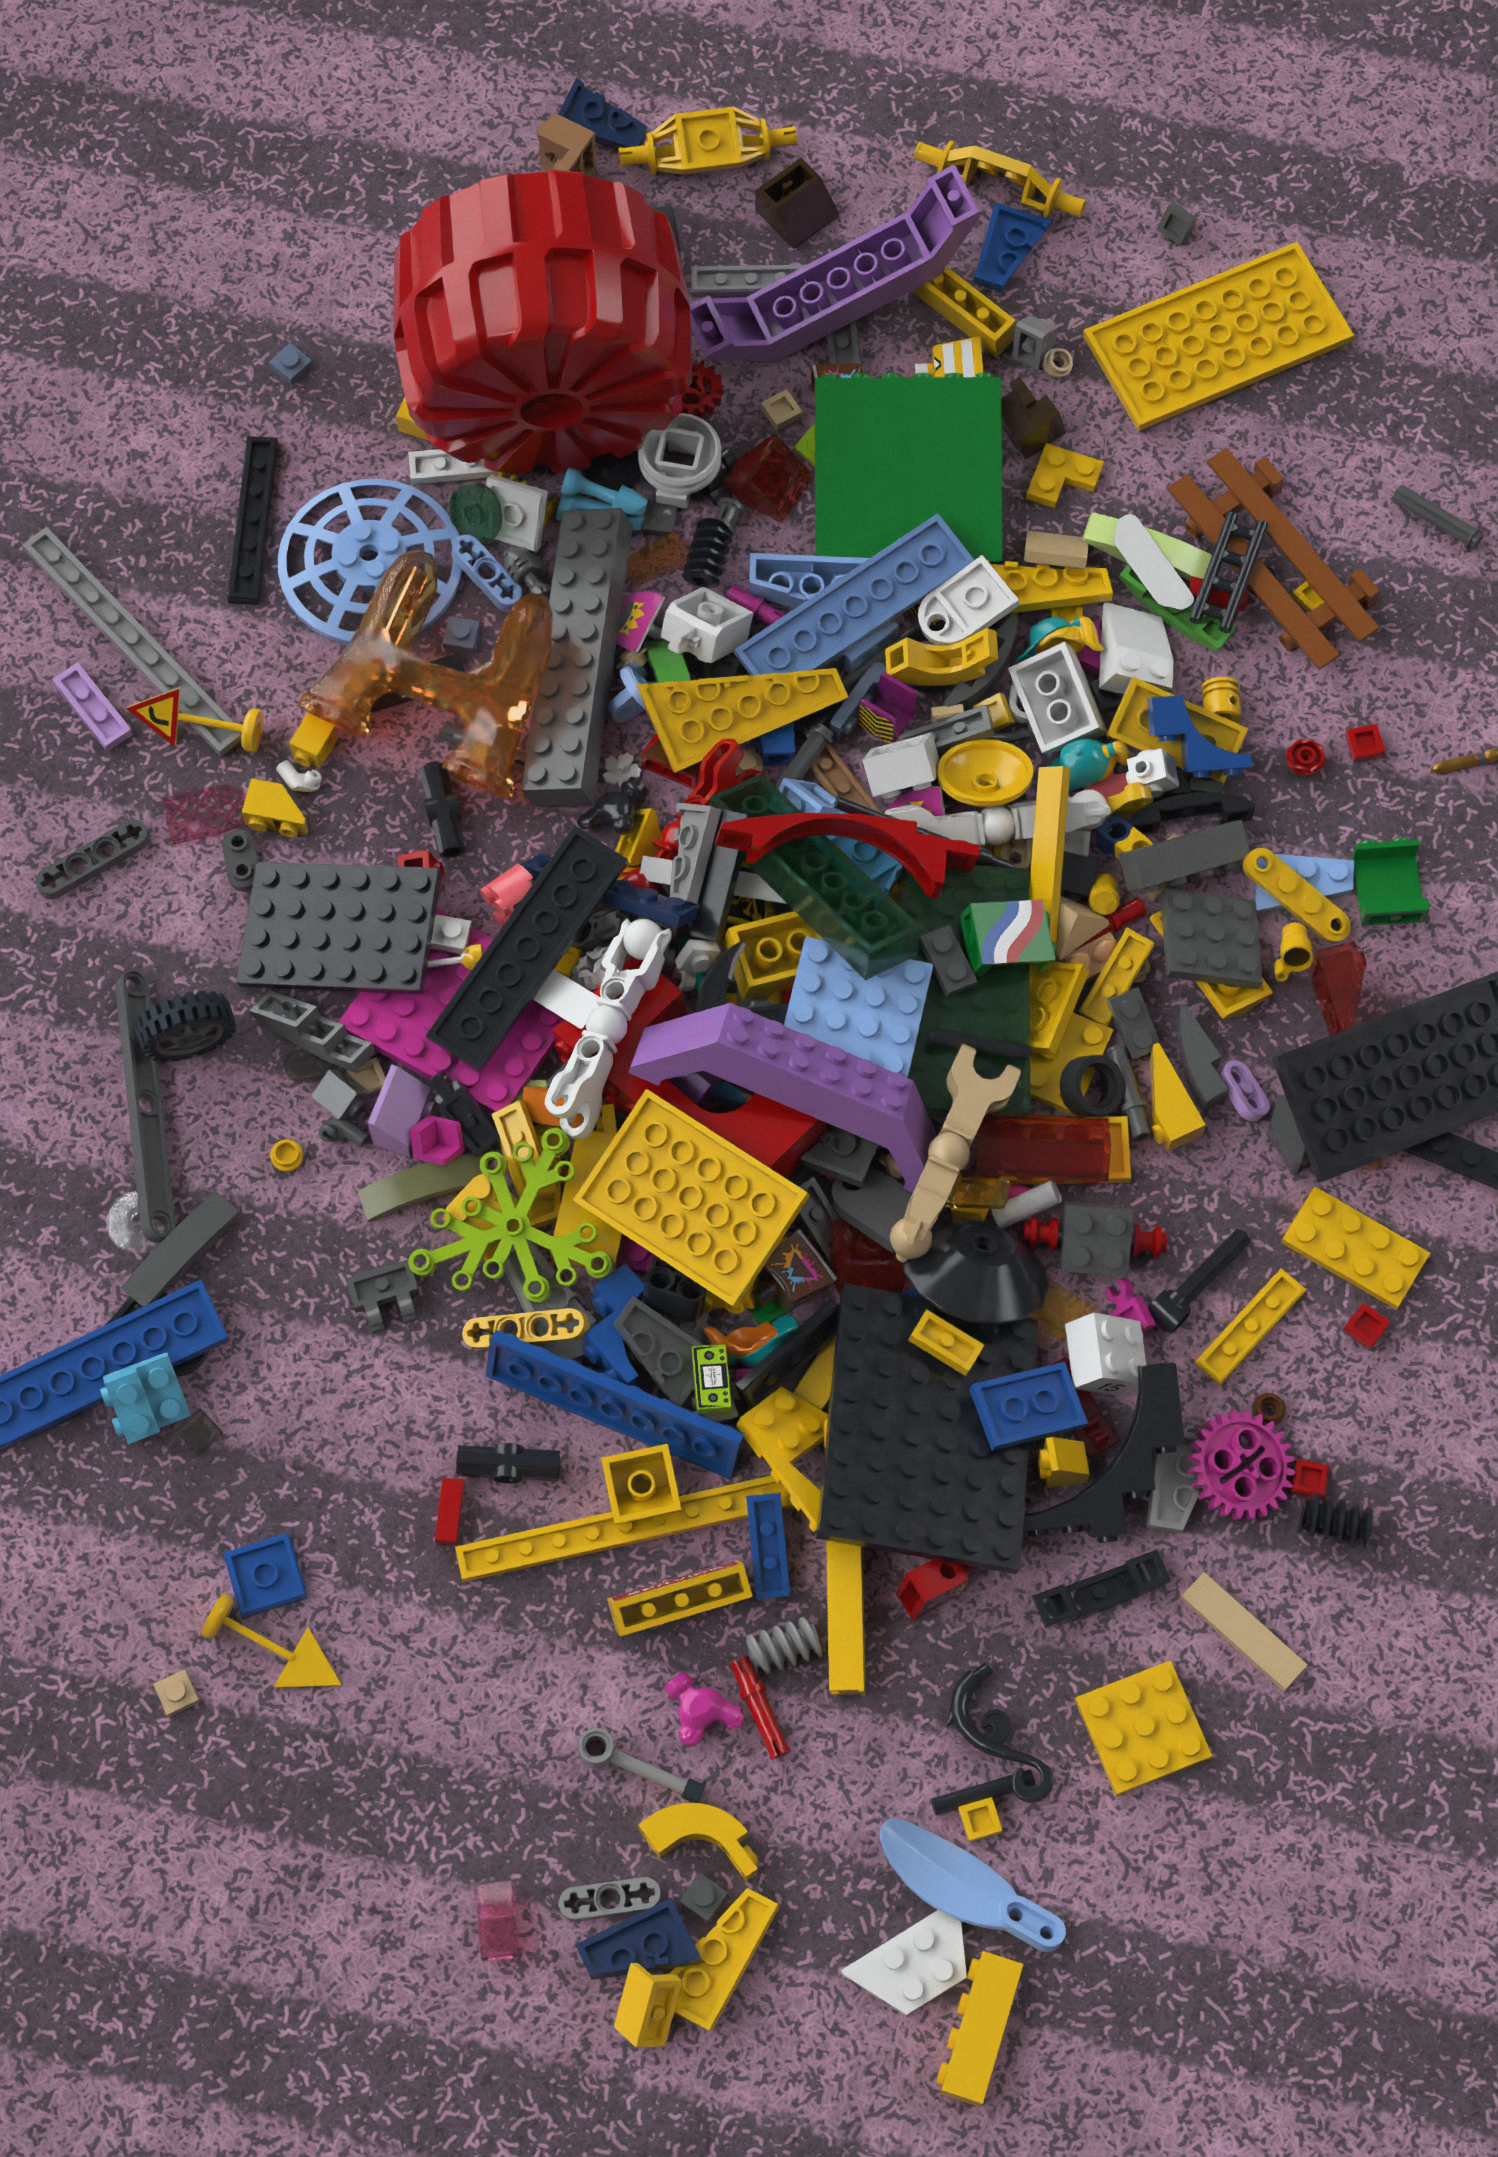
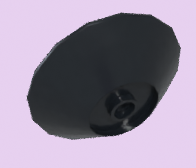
M951 1216L937 1219L930 1230L932 1233V1244L927 1253L921 1257L902 1262L904 1275L921 1297L942 1312L974 1323L1001 1325L1024 1320L1042 1307L1049 1289L1044 1265L1032 1249L1007 1230L982 1220Z

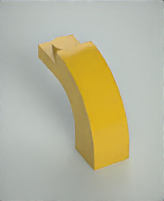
M986 628L963 641L948 645H928L906 637L885 649L886 672L902 683L918 686L958 684L960 681L967 682L985 675V666L999 660L997 633L995 630Z
M702 1803L676 1804L657 1811L638 1824L640 1833L659 1859L681 1843L690 1840H705L723 1850L745 1882L758 1873V1868L755 1866L759 1862L758 1858L747 1844L744 1847L740 1845L742 1841L748 1838V1831L736 1818L717 1807Z

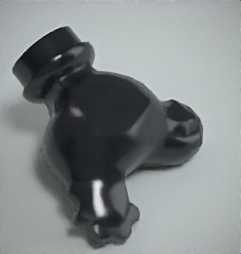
M630 777L627 781L622 782L620 790L603 794L592 808L581 814L580 819L577 821L578 826L581 830H591L593 827L604 825L613 828L618 835H625L634 829V820L637 814L635 806L644 804L645 798L649 795L645 784L635 777Z

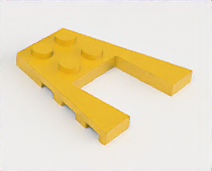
M780 1387L741 1416L736 1427L744 1434L745 1440L759 1459L764 1457L772 1468L770 1473L777 1483H783L791 1494L789 1500L798 1512L802 1510L810 1520V1529L815 1532L817 1530L821 1491L800 1473L793 1464L824 1441V1420H828V1414L784 1387Z

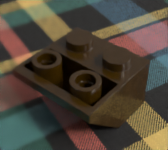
M799 158L755 190V211L793 249L839 217V212L821 177L802 158Z

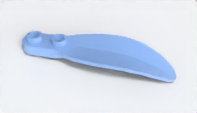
M889 1819L882 1824L880 1840L886 1858L902 1881L926 1903L965 1923L987 1929L1004 1930L1043 1952H1052L1060 1947L1066 1935L1063 1921L1030 1900L1018 1896L1010 1884L987 1864L960 1847L910 1822L900 1819ZM1009 1914H1016L1020 1921H1013ZM1045 1931L1049 1933L1051 1939L1043 1938L1040 1932Z

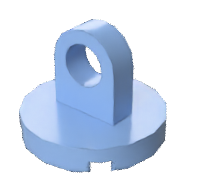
M633 662L628 663L620 670V677L626 688L608 704V711L611 717L618 723L629 721L644 709L646 710L636 685L655 683L654 681L648 682L645 678L648 675L647 671Z

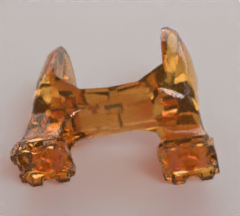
M422 550L401 554L379 581L365 610L360 626L342 656L311 689L301 695L297 706L318 718L334 724L336 728L366 739L370 730V713L376 699L393 691L422 702L427 706L458 716L462 719L464 725L463 739L454 751L446 756L441 768L452 773L455 779L473 788L484 790L496 797L510 801L515 790L513 771L521 735L542 686L551 655L554 624L553 611L550 604L543 595L532 592L516 601L502 623L491 661L470 673L429 663L415 656L410 646L427 618L437 590V564L431 553Z

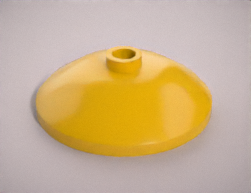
M989 739L972 740L956 745L941 757L937 768V778L942 789L961 803L976 807H996L1014 801L1029 789L1033 781V765L1030 758L1021 749L1012 744Z

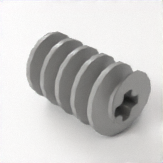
M804 1617L799 1618L798 1629L791 1621L786 1622L785 1633H783L779 1626H773L772 1637L765 1630H760L759 1642H757L752 1634L746 1636L748 1653L756 1674L758 1667H761L767 1675L770 1674L771 1663L773 1662L780 1671L784 1670L785 1658L793 1666H796L797 1654H801L805 1661L808 1662L810 1661V1650H814L819 1658L823 1657L822 1647L812 1621L810 1625Z

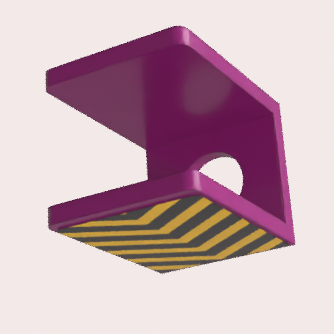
M882 672L877 700L874 704L865 699H862L860 702L859 726L888 744L896 742L898 735L902 734L915 716L916 690L886 672Z

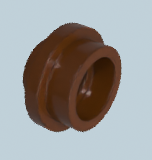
M1264 1393L1254 1400L1252 1415L1254 1417L1262 1414V1425L1273 1421L1275 1426L1283 1420L1286 1414V1406L1278 1395ZM1266 1405L1271 1406L1275 1413L1270 1416L1266 1415L1262 1408Z

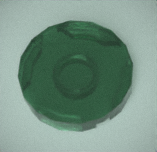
M480 482L462 484L455 493H452L449 500V515L452 525L456 529L458 528L462 535L474 536L481 544L494 539L502 528L503 520L501 504L495 493L487 485Z

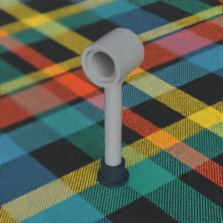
M589 1729L580 1737L578 1744L579 1756L586 1766L598 1769L608 1765L610 1762L681 1793V1798L692 1803H699L707 1783L706 1781L700 1783L691 1778L686 1781L616 1750L612 1737L603 1729ZM592 1741H601L606 1746V1750L600 1756H591L586 1751L587 1745Z

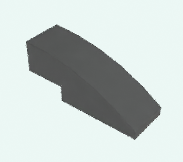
M1187 1005L1180 1007L1177 1018L1179 1056L1191 1092L1202 1111L1205 1112L1223 1102L1229 1089L1215 1070L1218 1068L1222 1056Z

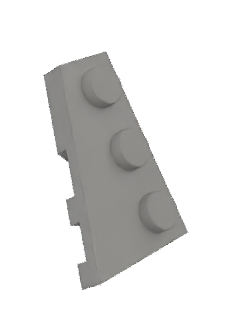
M677 803L676 813L681 815L680 829L677 828L674 831V841L678 842L679 849L678 855L672 861L670 897L681 898L687 903L697 904L721 809L705 805Z

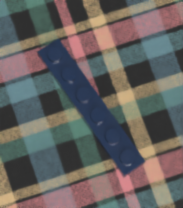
M538 854L520 865L532 875L533 878L531 880L535 881L552 857L546 854ZM617 880L601 902L675 928H680L697 918V907L685 903L683 899L660 895L654 889H641L632 886L626 880Z

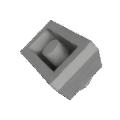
M1032 315L1018 321L1015 327L1012 358L1039 370L1043 364V357L1056 343L1058 328L1053 326L1048 320L1039 319Z

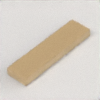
M1205 1572L1181 1596L1180 1599L1283 1692L1308 1666L1306 1662Z

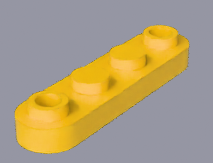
M1256 848L1245 856L1243 870L1247 877L1322 940L1336 943L1348 936L1351 930L1349 917L1273 852L1266 848ZM1258 858H1262L1265 860V869H1261L1257 866ZM1332 920H1336L1340 924L1338 931L1331 928Z

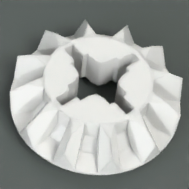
M597 946L593 952L587 950L586 955L578 959L579 964L573 967L571 980L589 991L602 985L606 972L602 965V959L609 947L602 948Z

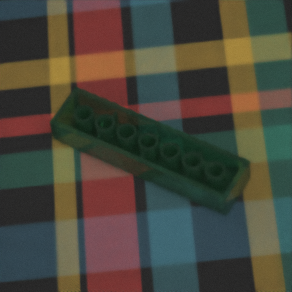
M762 774L711 796L709 806L718 809L743 813L753 817L802 813ZM826 835L808 836L786 842L768 852L756 864L746 863L865 981L917 955L921 926ZM747 851L744 852L743 861L745 863Z

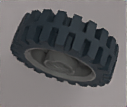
M199 991L196 995L193 992H187L183 997H180V994L173 996V1000L170 1001L164 999L160 1001L161 1005L153 1004L149 1007L150 1010H144L141 1016L136 1019L137 1023H135L143 1054L148 1059L151 1058L153 1061L160 1059L161 1062H167L169 1059H172V1062L179 1061L181 1057H184L186 1060L192 1058L194 1054L199 1056L205 1054L204 1051L206 1050L213 1051L217 1049L216 1045L222 1046L236 1032V1024L228 998L224 997L222 993L217 994L215 991L208 993L206 991Z

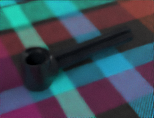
M1236 1229L1175 1291L1171 1289L1162 1291L1148 1307L1152 1318L1170 1334L1174 1333L1189 1317L1191 1313L1190 1304L1250 1244L1251 1239L1247 1236V1233Z

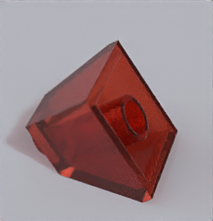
M774 434L740 457L723 483L740 502L778 522H783L813 475L778 435Z

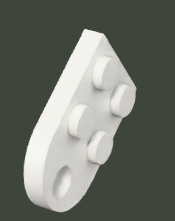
M981 555L925 596L919 607L918 619L923 634L930 642L935 645H948L963 641L990 627L1018 607L1020 603L1015 594L983 555ZM936 619H941L946 622V625L940 631H932L929 629L930 623Z

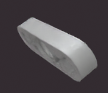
M648 1877L576 1886L566 1889L561 1894L559 1909L561 1914L569 1921H583L640 1913L658 1905L661 1892L657 1882ZM647 1885L649 1891H655V1895L649 1897V1903H642L641 1898H631L632 1906L625 1907L626 1897L623 1887H630L629 1894L639 1893L640 1886ZM606 1890L616 1891L620 1896L618 1906L613 1909L602 1907L599 1901L601 1894ZM588 1892H595L594 1904L597 1911L590 1912V1904L580 1906L579 1913L576 1914L572 1913L571 1908H565V1903H569L571 1900L570 1896L577 1895L579 1901L590 1900Z

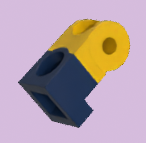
M1116 812L1096 830L1097 848L1106 855L1108 853L1112 854L1118 860H1120L1118 854L1153 844L1145 835Z

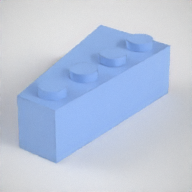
M750 553L749 593L756 597L762 596L770 602L797 608L870 558Z

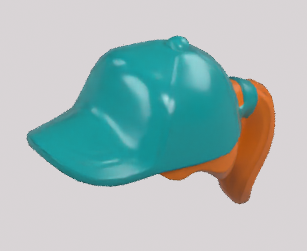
M785 1315L778 1318L772 1324L764 1322L758 1327L739 1328L727 1336L714 1327H704L702 1330L709 1338L711 1345L726 1344L727 1365L741 1363L753 1369L798 1327V1322L794 1317Z

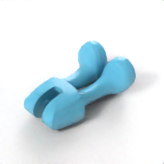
M568 468L561 489V494L563 495L558 506L556 520L561 521L563 511L621 508L632 524V530L642 529L643 513L646 511L648 502L645 497L624 485L620 487L619 491L609 489L586 479L577 469ZM580 493L597 497L610 504L596 501L594 499L581 495Z

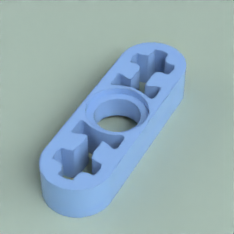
M461 535L457 537L451 552L452 558L497 608L503 611H510L516 608L520 603L522 595L520 585L515 584L507 571L474 536ZM461 546L465 549L471 547V555L467 552L461 554ZM483 566H488L494 570L495 576L491 579H484L478 574V570ZM501 579V584H500V587H499V586L497 585V583H498L499 580ZM502 590L505 593L513 592L512 600L509 597L503 599L501 597Z

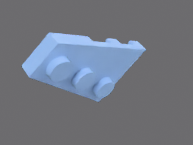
M1275 854L1327 899L1352 893L1354 860ZM1258 858L1257 866L1261 869H1265V860L1262 858ZM1257 884L1255 885L1257 915L1277 908L1285 909Z

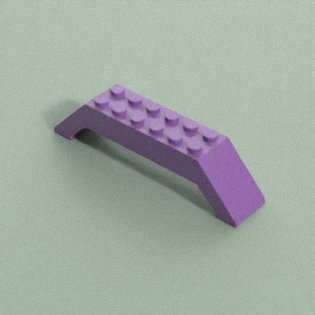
M955 164L927 179L929 183L907 212L761 290L742 298H711L708 295L691 304V329L707 361H780L940 276L981 216Z
M732 1003L644 1028L628 1072L659 1086L664 1079L706 1071L888 1148L905 1179L904 1189L912 1193L929 1158V1144L938 1136L913 1080Z

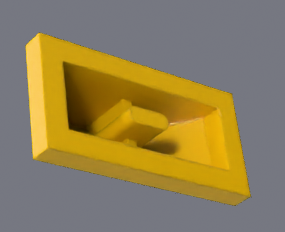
M652 808L636 810L634 829L625 835H621L615 851L628 859L629 864L627 867L639 865L642 863L643 856L655 857L659 852L652 844L654 839L660 841L661 838L657 814Z

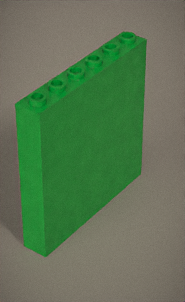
M826 373L822 374L821 378H815V556L871 558L938 513L974 560L983 555L986 560H989V564L1001 565V377H994L992 373H978L975 377H963L961 373H947L944 375L945 377H932L930 373L914 374V377H901V374L886 373L883 374V378H870V374L856 373L852 375V378H839V374Z

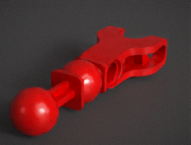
M722 739L703 758L700 767V781L683 803L712 806L728 811L746 809L753 806L768 786V780L761 771L751 768L745 769L736 776V769L744 756L743 750L735 739ZM676 813L674 815L678 820L672 821L664 827L660 841L655 839L652 841V844L659 851L655 858L674 860L678 855L679 844L674 841V831L677 828L680 829V814ZM640 868L632 869L622 879L629 881L632 886L641 889H654L660 894V883L647 881L644 874H639Z

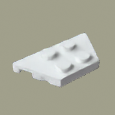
M937 1910L841 1970V1973L846 1979L855 1982L866 1989L868 1993L888 2003L903 2015L908 2016L967 1978L961 1921Z

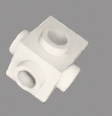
M1164 749L1144 750L1138 753L1136 757L1127 759L1129 770L1126 772L1127 783L1141 782L1143 786L1150 787L1152 798L1159 797L1163 792L1179 787L1175 758Z

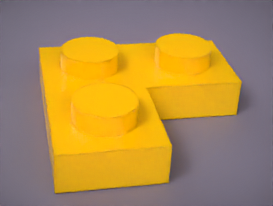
M1046 443L1027 490L1026 499L1055 508L1064 484L1094 493L1104 461Z

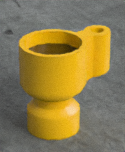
M1289 923L1282 929L1281 958L1277 959L1274 963L1275 978L1279 982L1286 981L1291 971H1304L1313 962L1312 944L1308 939L1306 927L1301 923Z

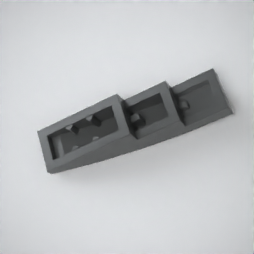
M270 990L249 1010L254 1018L277 1034L329 1063L355 1073L375 1053L371 1042L349 1035L344 1024L321 1017L316 1006Z
M215 1191L158 1245L122 1285L121 1289L143 1307L157 1301L169 1285L173 1287L195 1261L199 1263L240 1215L241 1211Z

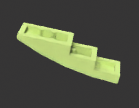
M1094 512L1090 514L1082 541L1129 564L1114 543L1116 525L1119 519ZM1145 527L1179 576L1189 581L1191 576L1204 578L1212 556L1211 554L1186 542Z

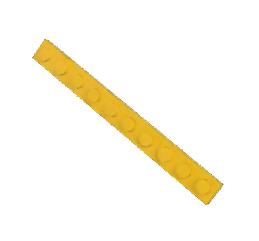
M771 1475L679 1496L682 1511L615 1525L611 1511L456 1546L455 1549L462 1582H468L748 1518L746 1496L780 1493L782 1510L795 1507L789 1500L791 1494L782 1482L777 1483Z

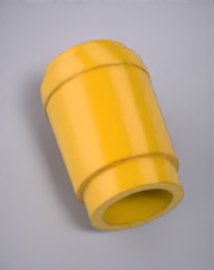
M1100 874L1093 880L1089 894V904L1092 910L1100 915L1111 914L1119 906V886L1113 876Z

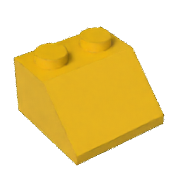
M668 1444L601 1458L615 1525L682 1511Z

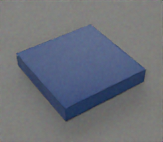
M289 1532L223 1553L242 1619L308 1599Z

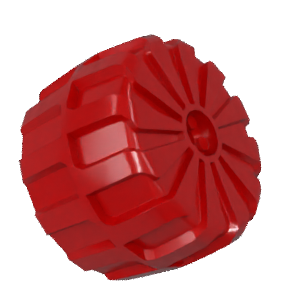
M550 170L548 172L523 174L507 173L482 179L477 184L451 195L440 197L422 210L421 218L410 231L401 235L394 256L393 333L400 377L410 417L427 434L428 440L446 454L461 462L476 463L480 460V463L489 470L512 474H528L532 472L534 465H548L551 471L556 474L566 473L568 468H574L578 471L585 470L591 466V458L611 453L620 459L641 449L643 446L642 437L652 429L666 430L679 415L682 409L683 393L687 391L692 383V337L689 296L674 231L666 215L655 211L649 206L641 192L621 182H610L575 171Z

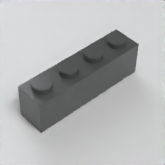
M1241 819L1118 855L1128 891L1140 889L1143 895L1161 890L1160 883L1168 882L1170 887L1188 882L1187 875L1195 874L1196 879L1214 874V867L1221 866L1222 871L1241 866L1240 860L1245 858L1250 849Z

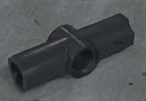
M433 761L426 763L425 766L419 769L426 799H424L430 827H433L437 851L440 857L452 858L460 856L466 852V847L460 825L461 815L456 793L452 792L446 762Z
M499 1443L494 1447L458 1445L456 1459L457 1476L492 1478L495 1482L510 1484L520 1483L522 1480L558 1481L559 1450L525 1449L524 1446L514 1443Z

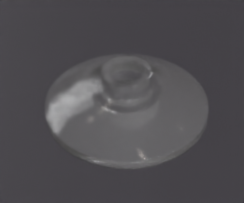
M132 1191L119 1197L110 1207L106 1218V1229L112 1242L120 1249L129 1253H146L156 1249L160 1243L150 1242L146 1239L141 1230V1223L132 1221V1217L135 1214H139L137 1191ZM152 1219L154 1230L161 1234L164 1233L165 1228L162 1222Z

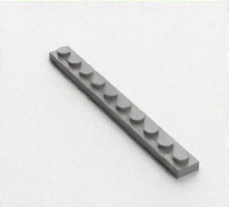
M47 526L22 544L24 551L160 694L180 688L179 713L234 723ZM189 723L220 757L241 742L242 732Z

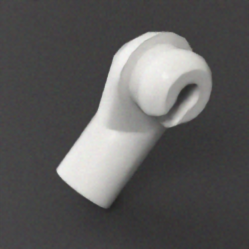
M288 760L281 762L276 768L277 772L293 791L314 792L320 787L322 776L316 770L300 774Z

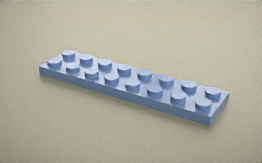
M937 513L735 648L734 654L751 676L819 670L921 602L927 594L972 563L974 559Z

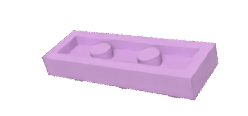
M78 662L52 679L54 686L106 752L133 735L131 728Z

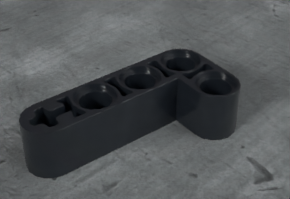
M654 1255L645 1276L642 1297L644 1304L655 1311L684 1321H696L704 1312L707 1289Z

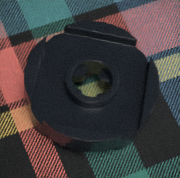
M638 450L620 459L611 453L591 458V466L581 470L582 475L586 479L612 490L619 491L622 485L632 489L641 475ZM609 459H615L618 466L609 469L603 463L607 464Z

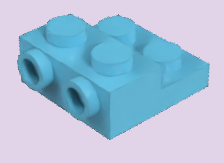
M167 1352L103 1376L106 1387L100 1389L102 1398L107 1408L114 1407L117 1415L116 1418L112 1419L118 1438L125 1436L128 1444L160 1432L159 1428L191 1416Z

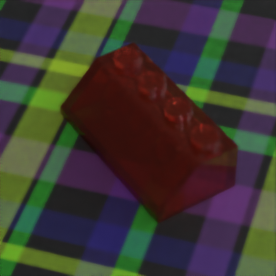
M1001 1112L988 1113L984 1116L976 1133L975 1174L991 1179L999 1178L1000 1176H1013L1019 1180L1048 1178L1053 1182H1064L1066 1180H1081L1087 1184H1097L1100 1181L1108 1182L1111 1155L1109 1119Z

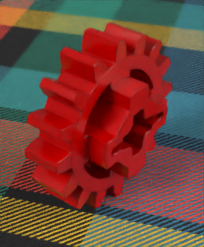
M692 358V383L687 391L683 393L680 413L698 416L704 420L705 412L713 415L715 414V406H721L724 385H722L721 374L715 375V367L713 365L705 368V360H701L697 365L694 364ZM708 385L710 386V389H711L709 395L706 394V390H707V386H708Z

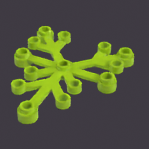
M559 1128L548 1129L542 1136L541 1143L544 1149L536 1165L533 1159L534 1149L526 1142H519L513 1147V1157L520 1162L527 1181V1185L516 1208L504 1177L508 1171L506 1158L498 1152L486 1153L480 1160V1170L487 1178L491 1179L502 1213L483 1205L479 1199L473 1196L463 1200L461 1209L470 1218L478 1217L496 1226L483 1231L452 1217L443 1208L434 1210L430 1217L433 1226L440 1230L448 1229L465 1238L433 1251L426 1249L415 1250L408 1260L410 1270L418 1276L427 1277L434 1273L438 1263L469 1252L462 1269L457 1271L452 1277L453 1286L459 1291L465 1292L470 1290L474 1284L473 1277L488 1245L500 1240L493 1257L488 1259L483 1265L484 1274L493 1280L501 1278L505 1272L504 1265L514 1246L526 1278L523 1285L525 1297L534 1303H543L550 1297L552 1287L550 1282L538 1273L527 1242L529 1240L551 1250L558 1269L556 1279L565 1287L573 1286L578 1280V1274L571 1267L569 1259L584 1265L588 1274L595 1279H605L611 1275L614 1263L608 1254L602 1251L590 1254L575 1247L582 1243L591 1244L596 1241L598 1230L594 1225L587 1222L582 1223L576 1231L555 1238L533 1228L528 1217L540 1189L561 1181L570 1182L575 1178L576 1169L568 1161H560L555 1166V1169L549 1171L555 1156L563 1155L569 1149L570 1139L568 1135ZM553 1135H558L560 1138L556 1146L549 1145V1139ZM522 1147H527L529 1150L525 1158H519L518 1151ZM491 1159H497L498 1165L494 1170H488L487 1163ZM563 1166H569L571 1169L567 1177L560 1176V1169ZM473 1201L477 1202V1210L469 1213L467 1211L468 1204ZM445 1213L447 1216L446 1222L438 1225L436 1222L437 1216ZM517 1220L520 1224L519 1229L515 1232H510L509 1224ZM588 1227L592 1228V1236L589 1239H583L582 1231ZM420 1256H425V1266L421 1268L417 1267V1258ZM599 1258L603 1259L604 1266L602 1269L594 1270L593 1262ZM497 1263L499 1265L498 1273L490 1275L489 1266ZM570 1270L573 1274L572 1279L569 1282H563V1272ZM462 1275H467L468 1283L460 1287L458 1285V1278ZM539 1282L541 1284V1291L537 1294H532L530 1290L531 1285Z

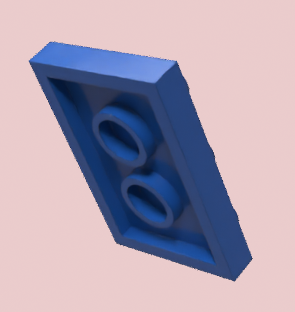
M1065 1362L974 1383L969 1388L992 1451L1083 1429L1088 1424Z

